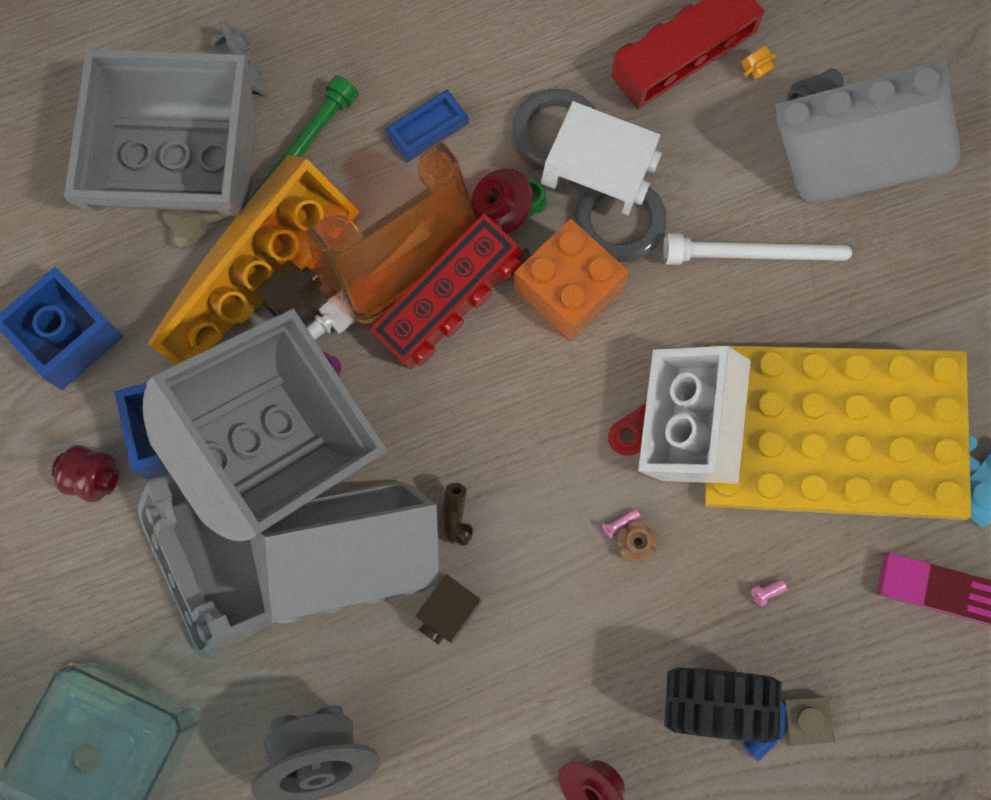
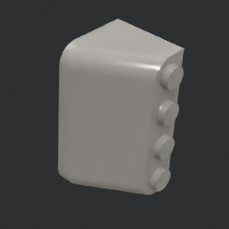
M946 59L775 104L778 127L796 189L804 200L811 203L823 202L946 174L952 171L961 159L960 140Z
M389 482L321 494L250 540L265 613L272 623H293L300 620L302 616L318 612L327 614L337 613L343 610L345 606L358 603L376 604L384 601L385 597L402 593L415 595L422 593L425 588L437 586L440 583L437 504L407 483Z

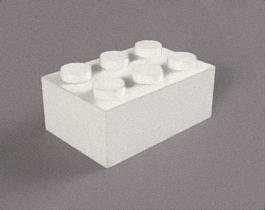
M729 346L653 350L638 471L661 481L738 484L751 360Z

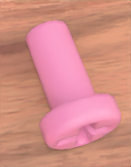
M778 580L762 588L759 585L752 587L751 594L756 604L762 607L767 605V599L787 591V587L783 580Z

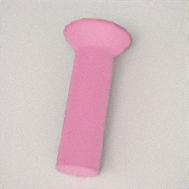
M633 509L610 524L602 523V527L606 535L612 539L615 532L640 518V514L637 509Z

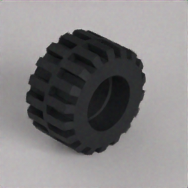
M674 668L667 673L664 726L672 732L680 734L771 743L780 739L782 682L772 676L699 668Z

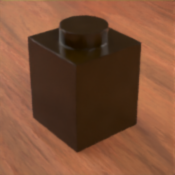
M289 259L253 291L274 317L294 308L303 323L328 302L319 289L323 284L320 278L308 266L301 270Z
M446 574L415 617L423 622L418 630L438 645L443 639L452 644L479 608L482 600Z

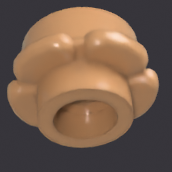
M641 521L629 523L628 527L622 528L617 536V544L621 549L620 553L630 562H635L636 560L646 562L655 555V547L659 543L656 531L652 528L649 529L647 524ZM635 538L641 539L642 544L640 546L634 544Z

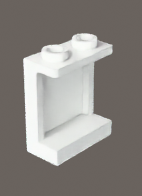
M573 101L546 159L540 184L555 189L560 177L624 201L625 204L621 213L629 216L633 203L642 205L650 185L649 182L643 180L646 173L654 174L662 152L655 150L661 134Z

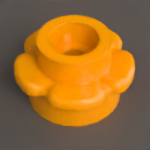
M768 46L757 50L741 62L745 70L743 75L745 77L752 75L755 80L765 76L775 69L772 62L777 58V53L772 55Z

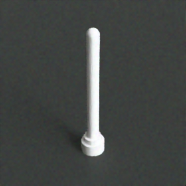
M666 233L663 241V262L665 265H681L683 261H689L690 257L846 261L852 256V249L847 245L691 242V239L684 237L682 233Z

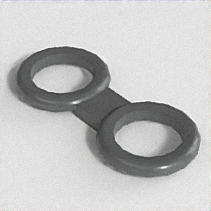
M547 89L529 97L520 105L513 120L512 138L519 154L531 165L544 170L549 153L540 150L532 143L527 132L531 118L540 110L550 106H563L569 109L573 101L595 109L585 97L567 89ZM569 180L581 197L575 209V223L618 262H632L645 257L660 244L666 230V209L659 194L650 186L642 202L650 215L648 233L639 241L629 245H615L603 240L595 232L591 223V212L594 205L608 195Z

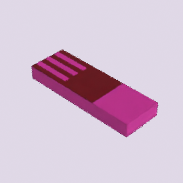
M890 552L884 554L877 595L991 626V580Z

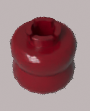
M73 445L65 453L61 452L60 456H57L54 460L51 470L53 471L51 473L52 477L55 478V486L60 493L64 495H77L87 502H98L105 495H110L111 491L115 490L119 480V471L116 469L115 460L110 454L94 452L83 445Z

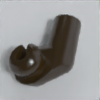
M451 483L445 490L443 503L444 536L452 545L456 542L461 546H466L472 538L474 529L471 524L462 523L467 490L460 483Z

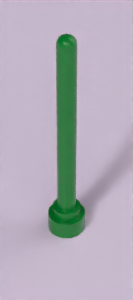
M335 75L326 86L327 92L324 95L326 99L251 195L246 204L287 155L302 157L337 110L342 111L345 107L349 108L359 96V92L348 80L339 75Z

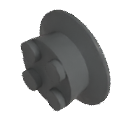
M341 706L324 707L314 715L300 718L294 715L281 716L271 722V732L263 741L270 765L253 779L251 790L253 796L258 800H318L346 791L369 778L379 766V756L374 749L368 746L354 744L353 721L344 715Z

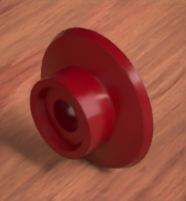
M503 168L487 174L477 184L471 197L470 210L473 222L475 223L485 213L506 234L513 232L525 221L532 205L531 185L522 173L514 169Z
M593 760L589 764L577 761L563 765L559 770V784L567 800H624L622 796L625 792L623 779L613 767L603 761Z

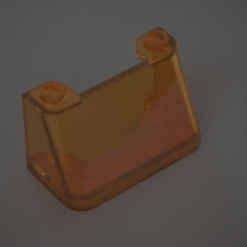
M443 141L426 151L419 159L418 176L427 189L364 231L360 232L351 220L340 215L324 218L306 230L316 274L347 313L357 322L367 324L378 321L477 221L459 163Z

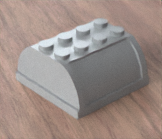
M86 49L64 198L70 204H75L81 210L100 211L105 207L218 211L221 215L225 216L240 215L248 198L255 131L253 97L248 75L249 63L246 56L242 54Z
M294 308L152 376L146 383L147 387L143 397V417L151 446L200 520L217 534L233 541L251 540L388 451Z

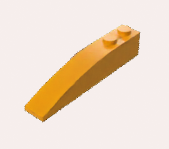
M287 155L241 210L240 215L236 216L214 244L166 313L149 340L148 345L174 365L208 350L223 339L224 333L237 323H244L253 316V311L263 305L253 292L288 259L301 270L306 266L313 270L360 211L307 158Z

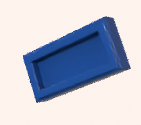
M447 89L386 127L385 132L389 140L408 163L468 125L469 117Z

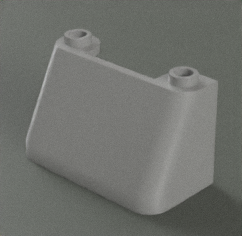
M171 475L147 482L138 505L140 522L199 655L202 658H207L277 623H272L265 613L250 540L233 541L217 534L200 520Z

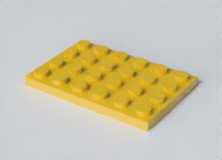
M729 346L751 360L738 484L706 483L705 507L968 520L971 518L967 351Z

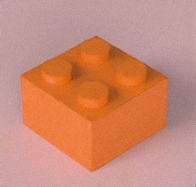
M569 219L514 272V290L571 341L624 289L629 271L578 224Z

